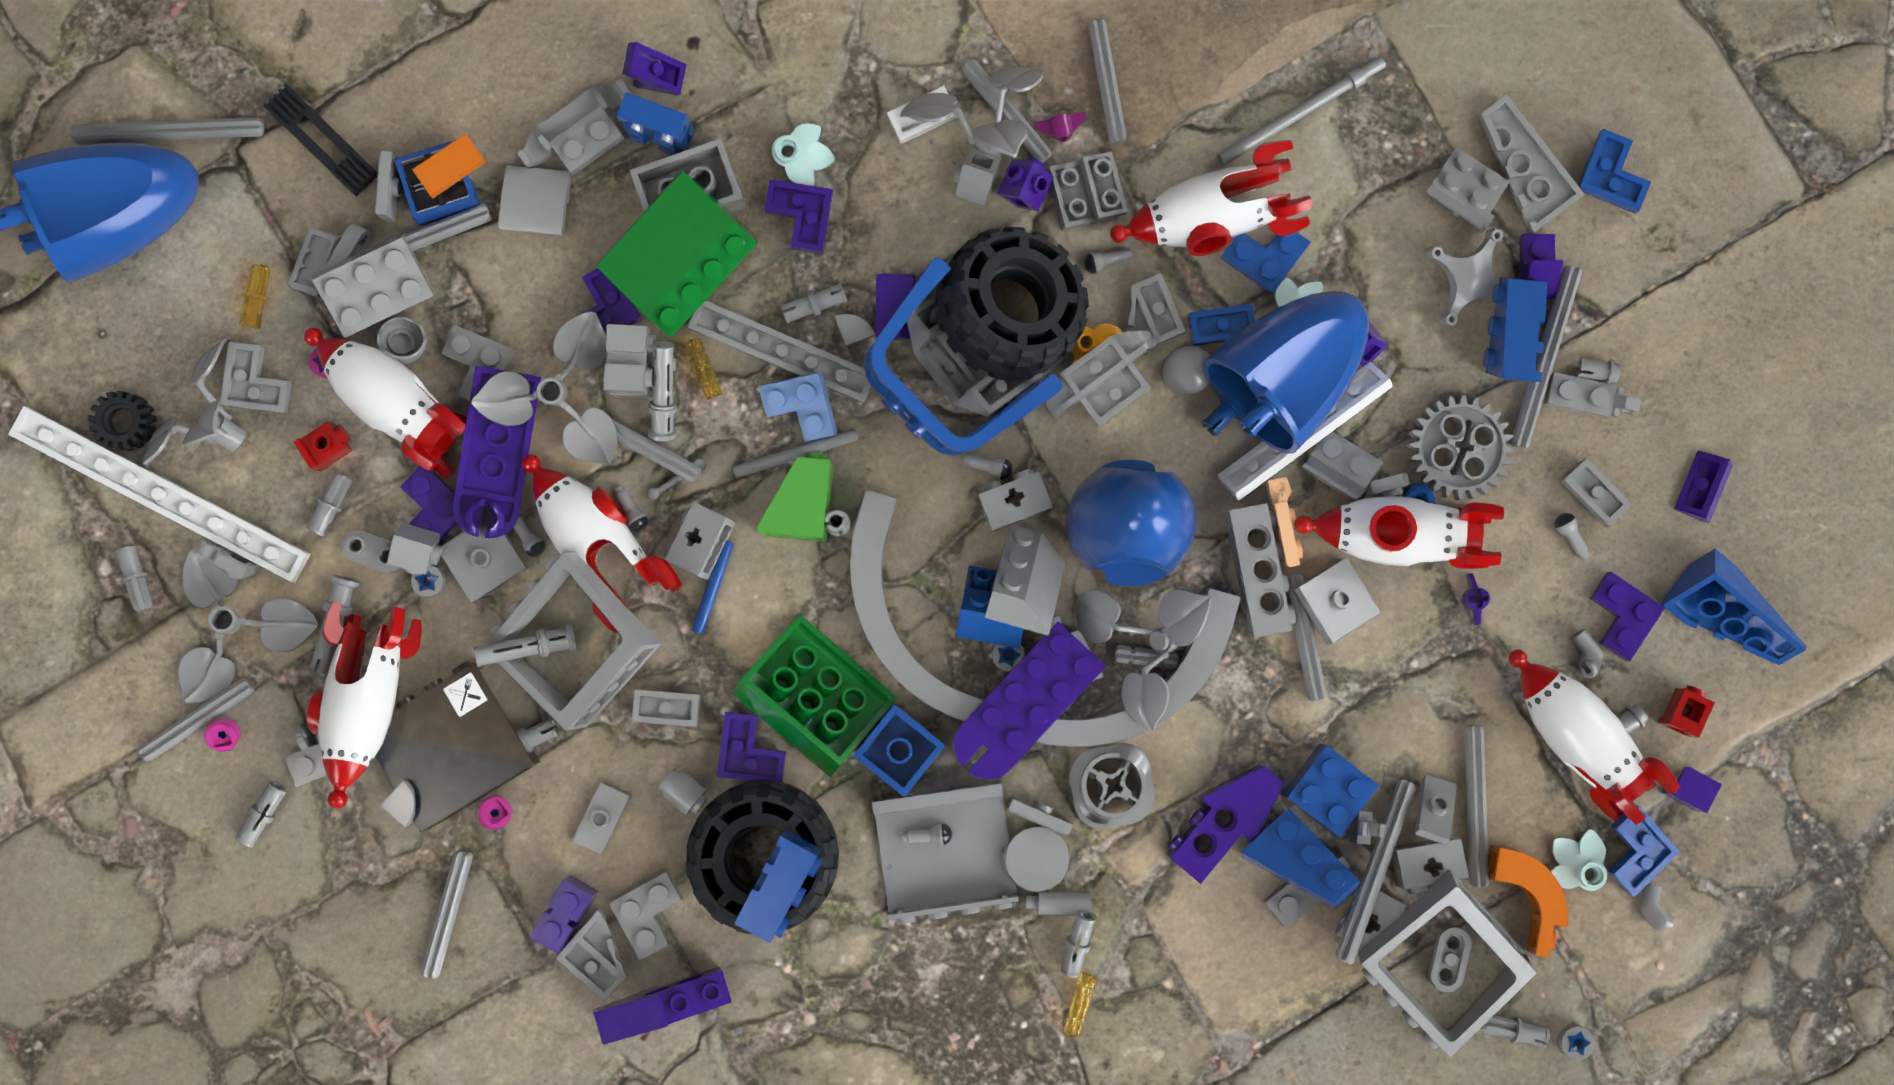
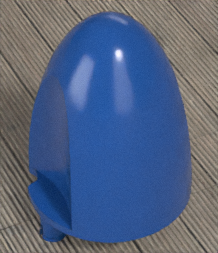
M140 143L82 145L12 162V170L19 186L18 191L21 198L19 203L0 209V232L26 222L32 224L35 231L18 235L19 242H23L21 246L26 255L45 249L62 278L67 283H72L127 259L168 232L183 217L194 202L199 186L198 172L193 164L183 155L163 147Z
M1341 291L1310 294L1276 308L1228 340L1204 362L1203 367L1207 380L1220 399L1221 404L1206 419L1201 421L1203 427L1209 426L1207 431L1211 435L1217 436L1233 418L1239 420L1240 428L1246 427L1243 431L1248 436H1256L1280 452L1286 454L1295 453L1331 413L1348 388L1359 367L1369 333V317L1363 302L1356 296Z
M1119 460L1096 469L1076 489L1067 513L1068 538L1078 560L1087 570L1097 568L1103 571L1108 583L1119 586H1142L1158 581L1168 575L1187 555L1196 531L1195 505L1184 482L1174 472H1155V467L1152 463L1141 460Z

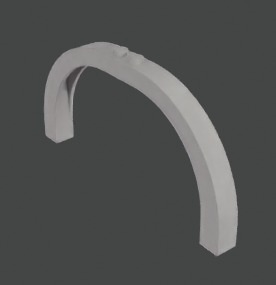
M865 490L853 534L850 558L851 587L861 626L880 661L909 692L946 715L965 721L985 699L958 691L931 675L906 649L890 620L883 592L882 564L888 532L897 505V498ZM1211 588L1205 589L1204 595L1212 597L1206 623L1197 639L1187 646L1178 662L1177 669H1173L1164 679L1169 689V703L1157 725L1174 715L1188 703L1216 668L1231 634L1241 597ZM1123 708L1110 714L1087 719L1058 718L1036 742L1068 747L1097 746L1118 742L1136 736L1148 729L1135 722L1126 709Z

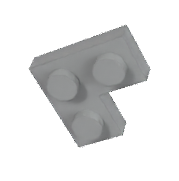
M453 325L441 354L470 366L458 396L470 401L476 365L507 371L515 350Z
M228 342L220 398L221 406L288 414L292 382L261 378L265 347Z
M668 870L609 903L640 961L670 944L655 915L678 903L683 897Z

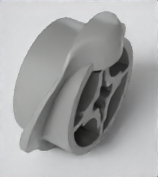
M1117 743L1106 747L1092 748L1080 754L1071 766L1069 783L1073 794L1074 809L1079 819L1085 825L1096 829H1109L1120 825H1130L1142 820L1152 809L1155 800V789L1151 778V768L1145 753L1139 747L1132 744ZM1103 760L1121 762L1120 766L1112 774L1098 771L1093 767L1096 763ZM1129 769L1136 778V796L1132 794V791L1125 784V778ZM1088 776L1092 778V781L1099 788V794L1094 804L1087 793L1086 782ZM1118 777L1116 788L1119 791H1114L1105 797L1108 789L1105 781L1109 782ZM1112 798L1119 799L1122 802L1125 801L1131 805L1121 813L1102 811Z

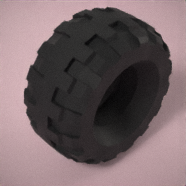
M1006 226L1002 231L1000 229L993 230L992 228L979 233L974 239L968 240L948 263L951 269L941 279L936 289L935 301L938 302L936 317L939 328L942 332H946L948 336L946 342L954 354L959 352L967 360L965 364L975 371L982 369L988 372L989 377L1005 380L1007 377H1012V379H1017L1018 381L1031 379L1035 375L1044 374L1056 366L1074 348L1079 337L1084 332L1087 323L1085 318L1087 313L1085 311L1089 307L1087 288L1082 287L1081 284L1084 280L1083 274L1078 264L1072 265L1067 258L1069 252L1059 244L1056 247L1047 241L1049 236L1038 231H1033L1031 234L1026 233L1023 227ZM1009 279L1023 285L1036 301L1038 321L1023 323L1006 316L993 300L990 287L991 281Z
M757 780L731 787L714 798L704 808L689 834L685 865L687 878H689L693 888V894L699 904H702L711 914L712 918L722 925L725 924L735 929L737 932L752 934L734 924L753 887L744 883L737 876L731 861V853L735 841L748 829L764 826L773 828L780 833L788 830L821 848L817 857L823 859L814 878L809 875L805 878L801 887L807 891L797 908L792 905L790 906L785 916L790 919L786 930L799 925L816 912L827 898L834 884L839 863V848L833 824L815 799L790 784L770 780Z

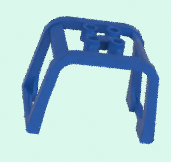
M935 258L929 263L927 269L924 270L922 276L866 353L864 370L866 379L872 388L883 398L882 403L894 415L898 414L906 422L904 425L915 437H921L939 453L957 455L978 449L1059 393L1063 385L1053 373L1049 374L1042 381L1039 379L1030 385L1003 410L966 437H958L951 433L890 371L885 360L886 348L915 309L951 269L941 258Z

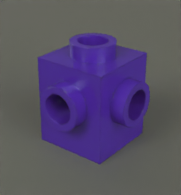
M1027 157L1026 160L1012 159L997 194L1017 208L1039 211L1054 176L1043 169L1044 164L1037 159Z

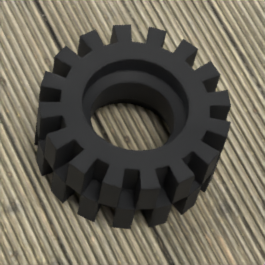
M117 391V393L108 392L106 393L107 398L100 396L97 399L100 405H92L90 409L96 411L95 416L88 415V421L94 422V425L89 426L90 432L96 433L93 437L97 441L102 442V445L121 451H134L133 447L140 449L144 446L142 441L149 442L151 438L148 435L149 431L155 432L156 427L151 426V422H157L156 416L151 415L154 409L152 406L147 405L148 401L124 391ZM121 409H127L133 415V424L125 433L116 432L112 426L115 413Z

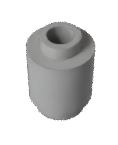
M675 768L658 787L664 793L662 797L686 816L691 811L697 814L708 800L704 796L707 789L684 771L679 772Z

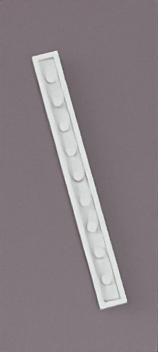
M23 406L8 434L290 582L296 583L311 555L29 407Z

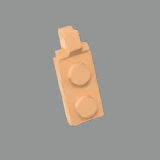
M1287 477L1269 480L1266 482L1270 502L1268 507L1269 510L1273 509L1277 522V528L1273 529L1275 541L1280 542L1283 551V560H1279L1280 566L1283 569L1300 565L1299 559L1303 558V551L1300 540H1295L1294 536L1295 512L1293 508L1288 507L1287 502L1288 497L1292 493Z

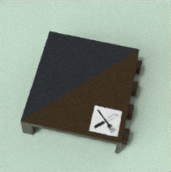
M464 662L452 670L454 675L445 681L438 678L424 687L426 692L417 698L414 695H410L396 704L398 709L392 714L383 744L375 755L394 789L403 780H408L412 785L416 802L413 821L420 833L430 830L540 763L534 751L528 752L479 671L483 666L477 667L476 663Z

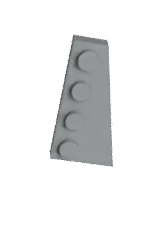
M1507 94L1478 116L1505 179L1510 181L1508 186L1530 234L1535 233L1585 195Z

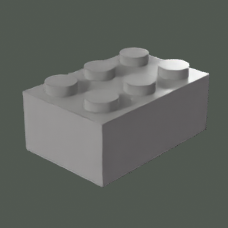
M721 138L629 170L644 211L682 169L731 213L746 208Z
M403 232L315 273L312 277V282L344 338L434 296V289Z

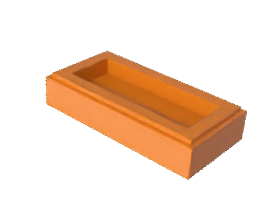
M465 133L412 170L429 195L435 198L485 164L486 161L470 137Z

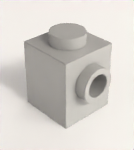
M971 148L964 163H959L955 171L953 182L958 183L955 196L963 198L967 202L985 206L993 190L1001 158Z
M402 522L393 535L387 564L403 568L404 571L411 574L421 573L426 575L431 565H437L443 549V547L438 546L440 533Z

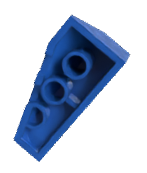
M1716 548L1689 564L1663 600L1662 605L1683 623L1693 628L1701 626L1713 632V636L1718 639L1724 640L1728 638L1742 644L1744 650L1777 665L1806 650V645L1742 571Z

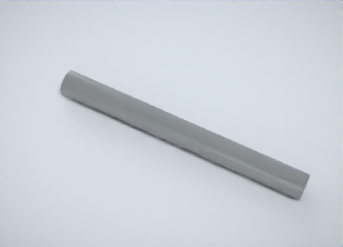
M855 428L837 433L834 436L821 438L733 466V471L736 479L794 461L797 457H805L806 452L820 453L858 441V436Z

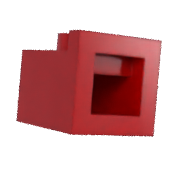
M329 421L303 438L293 441L310 469L320 472L353 451L348 443L351 438L341 424L336 425ZM326 439L327 445L321 449L318 443Z
M1687 685L1686 688H1675L1663 717H1660L1657 723L1686 737L1700 738L1715 702L1705 698L1706 692L1696 687ZM1686 705L1688 709L1687 713L1685 715H1682L1681 713Z

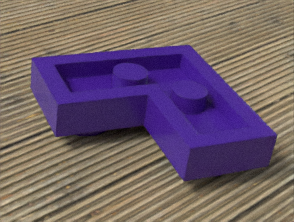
M769 179L764 211L766 214L795 218L791 248L793 250L819 254L824 253L833 189Z
M599 268L582 277L597 304L583 313L595 312L605 334L607 332V324L633 325L642 320L636 306Z
M419 466L400 486L402 490L423 508L409 525L440 533V542L457 524L453 514L455 492L432 470L428 471Z
M1613 572L1605 574L1590 597L1592 601L1616 616L1599 644L1623 660L1631 661L1665 607Z
M725 712L717 777L748 781L770 780L783 783L787 751L755 748L758 716Z

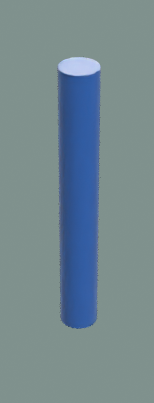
M725 542L712 570L691 630L693 632L704 635L734 546L732 542Z

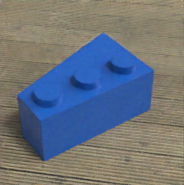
M1500 277L1499 284H1495L1492 294V301L1496 303L1495 313L1488 322V335H1491L1490 347L1485 349L1483 355V366L1486 367L1487 374L1503 379L1542 382V372H1536L1537 353H1543L1544 342H1538L1540 324L1545 323L1547 282Z
M1289 808L1240 852L1244 860L1261 867L1277 878L1283 879L1334 909H1337L1360 887L1359 880Z
M785 830L779 837L769 860H767L759 879L750 892L734 924L768 943H771L775 935L781 938L790 922V919L785 917L790 906L792 905L797 908L807 891L801 887L807 875L814 878L823 859L817 857L821 848Z

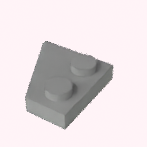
M1162 273L1131 286L1129 331H1149L1158 342V345L1186 333Z
M601 909L596 911L556 957L563 966L604 1002L628 976L604 912Z

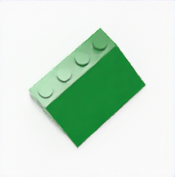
M682 169L596 266L650 321L671 338L754 249L758 241L755 233Z
M799 615L750 668L732 692L737 699L830 778L898 699L896 695L802 615Z

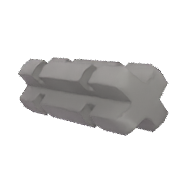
M1118 645L1115 650V661L1120 663H1129L1130 661L1135 665L1146 666L1159 653L1154 649L1140 647L1131 649V646ZM1169 652V658L1163 659L1154 667L1161 665L1163 668L1177 669L1178 653Z

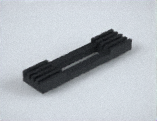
M285 83L283 85L285 88L283 90L280 88L278 90L279 93H275L273 95L274 98H270L268 100L269 103H265L263 106L357 197L377 177L378 173ZM306 116L346 155V159H342L340 165L336 164L297 125L301 119Z

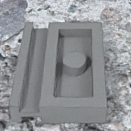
M1332 431L1321 439L1302 468L1305 472L1350 500L1357 501L1360 500L1362 494L1369 488L1370 482L1376 478L1384 463Z

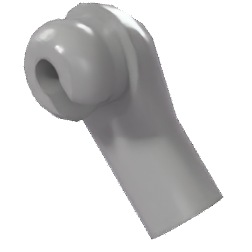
M1582 629L1574 634L1571 639L1581 650L1578 665L1580 674L1584 678H1593L1600 671L1603 652L1587 631Z
M1648 883L1644 889L1641 913L1654 929L1658 931L1670 930L1674 926V917L1668 914L1659 903L1662 886Z

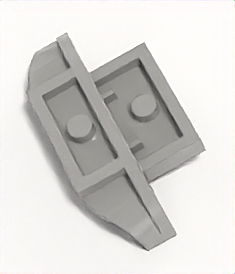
M621 79L613 85H598L588 88L585 93L543 123L537 124L528 136L524 149L517 152L518 156L526 166L533 167L544 163L557 154L570 173L575 175L625 139L609 116L619 110L625 92L630 93L629 89Z
M1145 330L1127 331L1110 336L1060 373L1058 379L1063 385L1062 390L1047 400L1046 409L1056 420L1067 409L1081 401L1100 427L1151 390V387L1133 362L1138 360L1137 358L1157 346L1158 342L1149 331Z

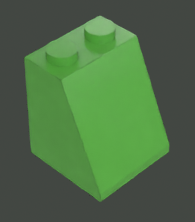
M806 452L805 457L796 458L759 522L757 533L763 537L827 542L828 532L826 530L825 518L830 512L834 465L831 460L825 457V454Z

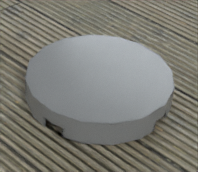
M1031 826L1021 829L1011 837L1004 854V864L1007 874L1014 883L1025 890L1041 892L1050 890L1061 882L1068 870L1070 858L1067 845L1060 835L1049 828Z

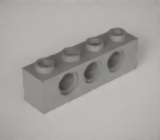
M1268 503L1225 512L1249 638L1293 631L1292 624L1296 623V617L1292 604L1288 605L1285 592H1289V581L1286 573H1281L1279 560H1283V551L1280 542H1275L1273 529L1277 528V522L1273 509L1269 510ZM1251 530H1256L1262 535L1263 542L1259 548L1251 546L1248 542V534ZM1259 561L1264 562L1269 568V574L1264 580L1259 579L1254 573V567ZM1265 593L1271 594L1275 599V607L1271 611L1264 610L1260 604L1261 597Z

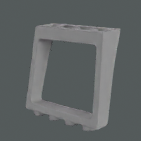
M564 552L561 556L554 557L546 563V574L542 578L532 581L527 586L526 590L529 594L524 600H519L509 607L508 612L510 616L506 621L496 624L490 630L492 638L486 645L516 639L570 575L575 579L621 634L622 643L573 699L568 701L521 658L498 662L565 731L588 727L662 643L617 598L576 552Z
M1451 869L1445 872L1409 909L1358 952L1360 962L1364 967L1362 971L1367 980L1373 986L1380 983L1384 988L1383 994L1387 1001L1393 1007L1400 1005L1404 1009L1403 1015L1407 1022L1414 1029L1420 1026L1425 1031L1423 1036L1431 1048L1435 1050L1440 1047L1450 1058L1537 974L1526 951ZM1447 906H1452L1507 967L1451 1029L1445 1030L1390 973L1380 960Z

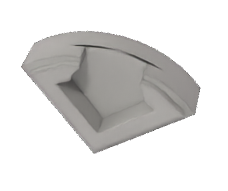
M851 314L835 316L846 348L875 337L873 328L864 319Z
M403 780L381 804L404 827L409 826L415 816V792L410 782Z

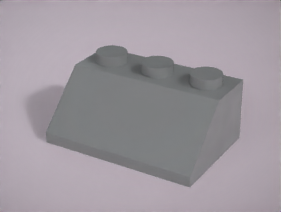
M1010 524L985 618L1049 636L1065 562L1041 532Z

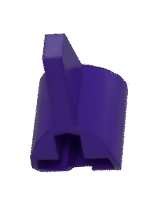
M1471 573L1467 574L1469 589L1463 593L1462 603L1467 609L1472 610L1474 625L1481 624L1482 609L1489 604L1490 595L1485 589L1478 588L1475 577Z

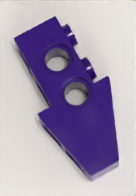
M1258 764L1200 794L1198 798L1208 806L1204 810L1200 807L1188 821L1191 826L1184 835L1178 833L1168 845L1170 852L1167 856L1201 884L1241 835L1250 841H1253L1258 836L1284 782L1265 766ZM1223 808L1228 809L1230 812L1229 822L1224 826H1218L1215 822L1216 812ZM1200 834H1207L1210 839L1209 846L1203 851L1196 850L1194 847L1195 838Z
M720 967L598 1007L593 1009V1014L602 1044L605 1045L668 1027V1024L732 1003L723 971Z

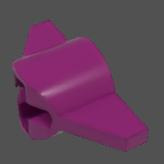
M1085 112L1072 115H1057L1049 120L1035 122L1036 130L1060 142H1066L1086 120Z

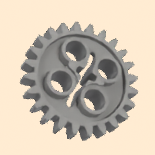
M1466 395L1460 396L1457 404L1454 398L1450 396L1445 399V406L1442 402L1437 401L1433 403L1434 411L1429 408L1424 409L1422 412L1426 420L1422 418L1416 419L1414 423L1420 429L1409 432V435L1415 438L1416 442L1407 445V448L1415 450L1416 453L1409 457L1408 461H1417L1419 464L1412 472L1424 473L1420 483L1424 484L1431 481L1433 492L1443 488L1442 498L1449 497L1452 491H1454L1455 500H1461L1464 492L1468 499L1476 498V490L1481 495L1487 494V484L1493 488L1497 487L1499 483L1495 476L1501 478L1507 476V472L1502 466H1508L1513 463L1505 455L1515 451V448L1506 446V441L1514 436L1503 433V430L1509 423L1499 424L1497 422L1501 412L1499 411L1491 415L1489 413L1490 403L1480 408L1478 397L1472 399L1467 404ZM1445 420H1450L1455 424L1456 432L1454 436L1445 432ZM1466 421H1469V422H1470L1469 430H1467L1466 434H1464V433H1465V430H1466V424H1465V423H1466ZM1476 430H1481L1485 433L1487 438L1485 445H1480L1476 442L1474 437ZM1462 441L1461 447L1466 449V452L1459 454L1460 449L1455 447V444ZM1436 450H1440L1446 455L1447 462L1445 466H1440L1435 462L1434 454ZM1467 460H1471L1476 464L1477 473L1475 476H1471L1466 472L1465 464ZM1455 462H1456V466H1455V471H1456V473H1455V475H1452V474H1451V469H1452V466H1453V465L1455 464Z

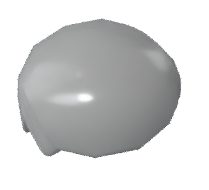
M393 317L384 322L377 332L376 341L378 349L398 360L403 365L417 361L425 352L427 338L424 329L420 323L414 322L412 319Z
M1183 346L1172 351L1163 361L1161 374L1165 385L1180 395L1194 394L1204 390L1209 385L1203 367L1204 362L1210 357L1209 353L1197 346Z

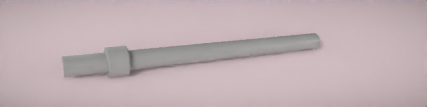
M1379 56L1361 68L1355 67L1345 73V78L1219 153L1217 156L1223 166L1349 89L1355 90L1364 85L1367 78L1386 68L1384 59Z

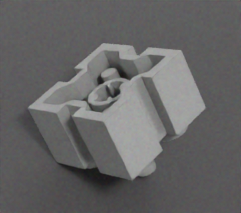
M607 324V361L604 370L603 390L610 393L614 398L653 400V343L659 341H656V336L650 332L647 326ZM673 358V371H675L676 359Z

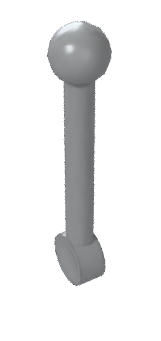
M698 458L693 462L702 471L706 469V462L703 459ZM677 475L657 488H650L647 491V497L650 500H656L661 492L684 478Z

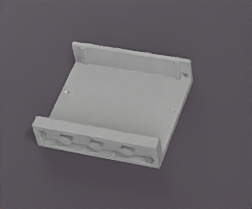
M1001 781L910 794L905 797L896 796L875 799L872 801L886 890L888 920L896 919V924L915 922V916L928 915L929 919H941L948 917L947 912L960 910L961 915H968L980 912V907L993 905V910L1012 908V902L1019 901L1016 883L1007 874L1004 864V854L1009 844V834ZM939 823L948 825L952 830V839L944 846L936 845L932 842L908 843L902 841V833L931 829V827Z

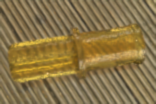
M253 264L251 266L247 291L242 293V296L245 298L239 325L254 329L261 328L264 305L269 300L266 297L270 267L262 264Z

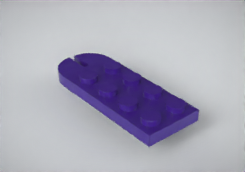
M477 365L475 367L453 501V514L461 529L470 535L478 537L483 508L489 509L485 538H497L508 533L518 520L526 471L522 467V460L525 456L529 455L538 398L530 400L533 414L523 424L507 426L486 418L473 406L471 401L489 379L505 370ZM518 373L529 382V394L537 391L541 377Z
M1057 622L1050 629L1049 636L1045 635L958 728L954 737V752L957 760L964 766L984 745L988 750L968 769V772L981 779H996L1005 775L1106 666L1060 622Z

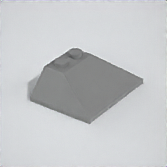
M991 290L993 300L997 307L1006 316L1015 320ZM936 295L920 304L907 320L915 357L952 403L986 417L1053 369L1051 368L1044 374H1037L1031 379L1020 381L1012 379V377H1007L1005 380L988 376L987 371L982 369L975 371L965 364L967 360L959 352L954 354L947 344L948 336L946 332H942L939 328L936 317L938 312V302L935 301Z

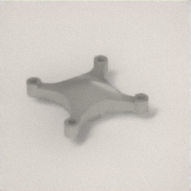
M1488 230L1480 247L1472 254L1462 258L1445 254L1439 246L1429 247L1426 250V257L1436 261L1444 269L1450 283L1449 304L1446 311L1440 316L1442 325H1455L1458 321L1457 315L1459 311L1469 302L1481 297L1492 299L1495 284H1497L1492 267V252L1496 243L1503 238L1501 230Z

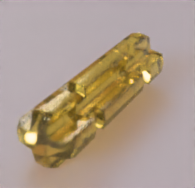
M693 338L685 342L684 346L688 355L692 357L690 361L699 383L703 384L701 388L705 397L708 400L722 395V390L718 381H715L716 375L707 354L703 352L705 348L700 338Z
M1082 972L1078 979L1077 985L1079 989L1075 990L1068 1013L1070 1019L1066 1020L1064 1032L1068 1036L1080 1038L1084 1028L1082 1022L1086 1021L1093 998L1091 992L1095 991L1097 977L1095 975Z

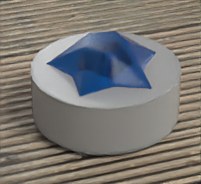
M431 565L426 575L420 573L412 574L411 586L415 593L420 596L435 597L445 588V575L436 566Z
M996 644L992 651L994 664L1003 671H1012L1024 658V650L1021 645L1019 649Z
M1579 1025L1565 1027L1558 1039L1561 1051L1574 1060L1586 1059L1592 1054L1595 1046L1592 1034Z

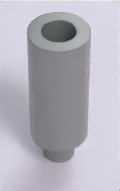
M1038 892V896H1026V909H1037L1038 915L1075 916L1078 910L1091 912V893Z

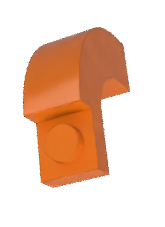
M1491 845L1488 859L1489 878L1495 881L1516 884L1525 892L1531 904L1532 916L1526 951L1536 956L1549 958L1550 950H1553L1556 944L1554 925L1567 927L1568 925L1567 902L1559 882L1552 872L1537 859L1513 849Z

